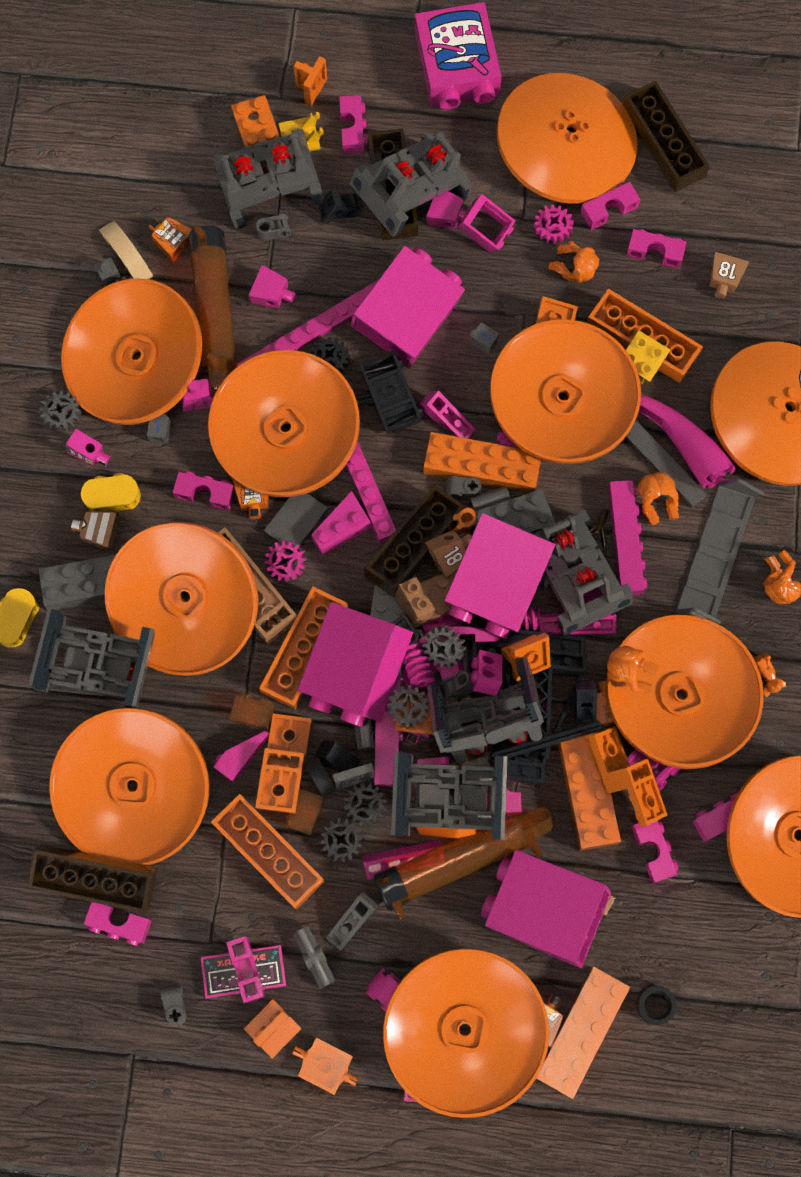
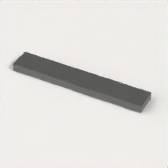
M635 420L634 425L625 438L657 472H664L674 480L678 494L691 508L696 506L707 494Z

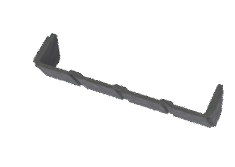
M737 477L723 480L719 483L698 541L697 550L690 564L685 585L682 588L675 609L676 615L696 616L720 625L721 620L717 619L716 615L755 498L762 497L763 491Z

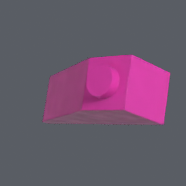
M430 391L418 404L431 419L453 436L468 439L476 430L439 391Z
M264 731L225 751L223 755L219 754L214 761L215 770L235 783L267 741L269 734Z

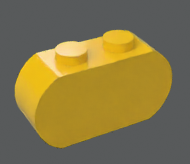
M119 473L114 474L113 477L97 476L94 479L88 480L82 487L81 498L90 512H114L134 509L140 501L141 493L136 481L131 476Z
M21 588L10 590L0 601V643L6 647H16L24 642L39 610L37 600L29 591Z

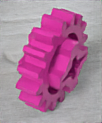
M552 204L551 209L544 206V212L539 210L538 216H535L534 228H536V235L541 234L540 240L546 238V243H549L550 240H553L554 244H556L557 240L562 243L564 237L568 239L569 233H572L574 220H571L572 214L567 215V209L562 211L560 205L558 208H555L554 204Z
M282 540V545L276 542L275 547H269L271 553H266L265 555L269 558V560L265 561V564L270 565L267 571H273L272 577L278 575V581L282 580L283 577L286 582L290 580V577L295 580L297 578L296 574L301 575L303 573L300 569L306 568L303 562L307 558L302 557L305 551H299L300 544L293 546L294 541H290L287 544L286 540ZM286 548L292 550L294 553L288 552ZM275 554L277 555V560H276V562H274V556H275ZM292 557L289 562L280 564L282 560ZM296 559H298L297 567L294 565ZM278 568L285 570L286 573L281 572Z

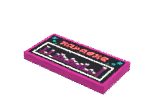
M281 945L252 949L263 990L286 986ZM229 953L201 957L205 999L240 993L238 977Z

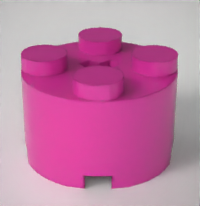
M383 967L368 983L366 993L374 1001L378 999L383 1004L381 1008L386 1012L391 995L400 980L392 973L387 975L385 973L387 969Z

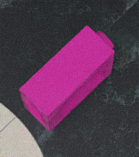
M481 194L474 199L457 227L489 253H492L502 248L505 243L503 239L511 234L514 229L512 226L516 220ZM480 209L503 225L493 242L470 225Z

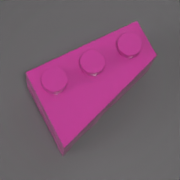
M352 491L312 534L313 542L322 557L371 529V522Z

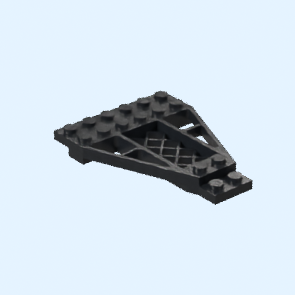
M473 623L471 624V626L485 629L486 625ZM519 629L516 633L510 630L506 639L500 637L498 641L475 642V634H470L469 666L471 672L474 670L471 668L472 659L477 657L479 650L502 655L501 648L544 632ZM546 633L549 636L551 667L539 672L544 678L542 682L538 684L535 681L537 691L543 696V699L539 702L540 704L543 702V709L541 707L544 721L541 727L542 736L550 734L551 703L565 705L552 732L555 733L560 730L575 696L574 684L568 699L552 697V673L576 676V680H582L586 673L587 663L585 637ZM503 655L502 690L510 687V679L515 685L522 683L513 678L512 670L510 671L512 665ZM479 692L480 697H484V696L489 695V694H485V693H480V692ZM527 732V734H528L527 739H528V740H531L530 735H529V733ZM507 739L496 743L498 749L518 744ZM552 745L507 758V781L543 785L545 783V763Z

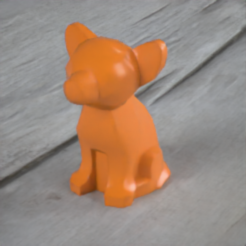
M465 508L458 514H454L453 521H456V527L452 531L459 535L462 532L465 535L469 533L472 537L471 527L476 523V514L473 509Z
M767 653L754 657L761 676L767 681L763 689L765 697H768L770 693H777L786 687V683L783 680L776 678L775 669L770 661L771 656Z

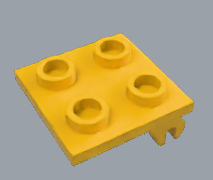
M316 112L314 116L310 113L307 118L278 123L281 137L292 134V130L302 128L309 151L320 150L319 140L324 132L323 128H319V131H316L315 125L320 118L319 112Z
M638 331L626 351L633 360L640 376V385L643 384L645 379L649 382L652 380L669 354L670 349Z

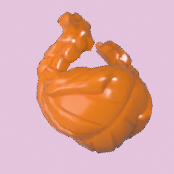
M572 241L568 242V244H560L557 247V254L576 253L573 274L566 268L565 263L559 261L549 262V270L559 273L569 282L581 283L593 278L599 266V258L595 254L594 249L589 247L581 249Z
M654 472L645 475L638 484L637 491L642 495V512L646 515L649 523L656 525L660 522L654 507L650 505L660 495H669L666 500V511L668 512L669 520L678 519L679 494L675 488L674 480L664 472Z
M782 550L778 555L787 565L783 571L780 569L781 565L775 556L770 555L766 557L765 560L771 568V573L766 577L763 585L766 594H768L773 602L785 605L796 601L800 597L801 582L792 581L791 576L796 563L789 556L788 552Z
M631 646L618 647L609 656L607 677L615 682H626L633 692L651 693L653 684L638 681L637 669L642 668L644 672L656 675L660 666L649 661L643 650H638Z

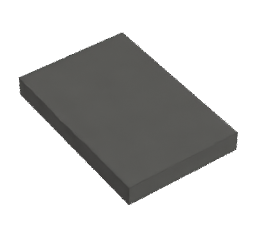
M307 493L289 497L266 527L264 533L281 545L282 540H286L287 544L290 541H294L293 546L298 544L301 546L328 511V507Z
M372 763L333 774L337 790L375 778Z

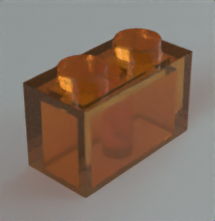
M242 694V696L236 695L229 718L234 722L269 731L275 707L271 705L272 702L269 700L261 699L257 701L247 694Z
M300 789L296 814L288 813L285 823L288 824V829L311 837L324 801L323 796Z

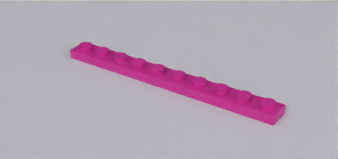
M379 280L237 363L236 366L238 367L245 361L267 352L279 350L299 351L351 320L353 314Z

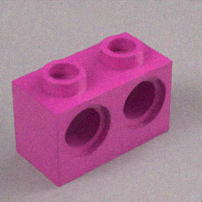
M479 650L477 657H473L471 668L474 669L471 675L473 691L497 696L502 684V655Z

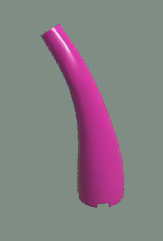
M641 394L639 413L651 419L667 433L703 489L706 486L709 489L718 485L724 480L723 477L727 472L731 475L735 471V466L726 453L702 429L671 407Z

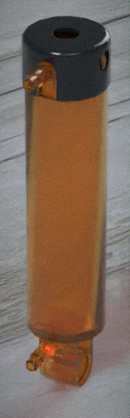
M196 225L189 232L188 240L192 262L196 314L202 334L201 365L203 368L208 369L210 388L212 393L216 394L224 379L231 373V367L237 363L226 264L224 231L219 227Z
M541 807L519 817L514 813L505 816V840H492V830L476 829V834L454 839L401 864L374 874V881L387 910H395L399 919H404L405 914L402 906L411 902V900L513 855L515 850L522 851L530 846L536 857H541V849L537 844L536 838L548 833L553 828L550 811L547 808Z

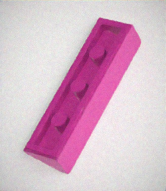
M563 613L540 614L539 632L563 635L558 628V615ZM616 613L610 614L568 635L616 633Z
M440 840L363 856L367 880L374 879V874L394 865L398 873H404L445 864Z

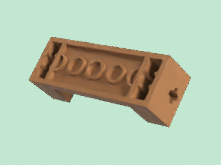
M225 527L218 533L240 551L253 573L258 592V613L254 627L266 644L269 645L292 627L297 615Z
M458 569L447 578L440 574L420 583L417 577L399 584L395 599L414 629L449 613L452 605L445 602V599Z

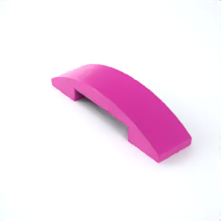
M475 626L448 627V630L454 627L455 634L459 632L461 634H475V642L500 640V636L490 633L483 628ZM426 635L418 639L419 643L426 642L424 639Z

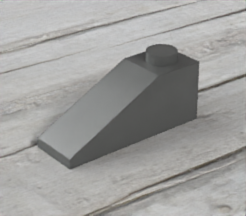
M368 888L364 890L326 936V939L341 951L369 919L382 900Z

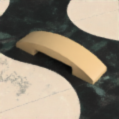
M115 221L99 229L101 235L115 251L133 279H150L153 277V274L134 245Z

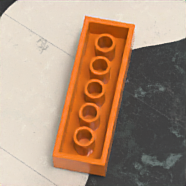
M610 289L606 291L588 317V324L607 332L625 350L638 331L670 349L669 354L658 370L678 383H681L703 348L702 345Z
M431 432L424 463V474L446 479L448 476L474 477L484 486L495 488L505 486L507 490L529 494L536 490L541 459L526 453L521 448Z
M312 587L259 688L262 694L296 710L304 693L298 691L330 603L333 602L348 608L347 602Z
M598 732L558 743L579 851L617 845L621 842L612 795L607 793L606 787L603 784V778L588 736Z
M241 794L211 821L296 910L325 882Z
M591 967L557 1032L552 1047L549 1048L546 1054L544 1064L536 1079L573 1099L630 987L596 967Z

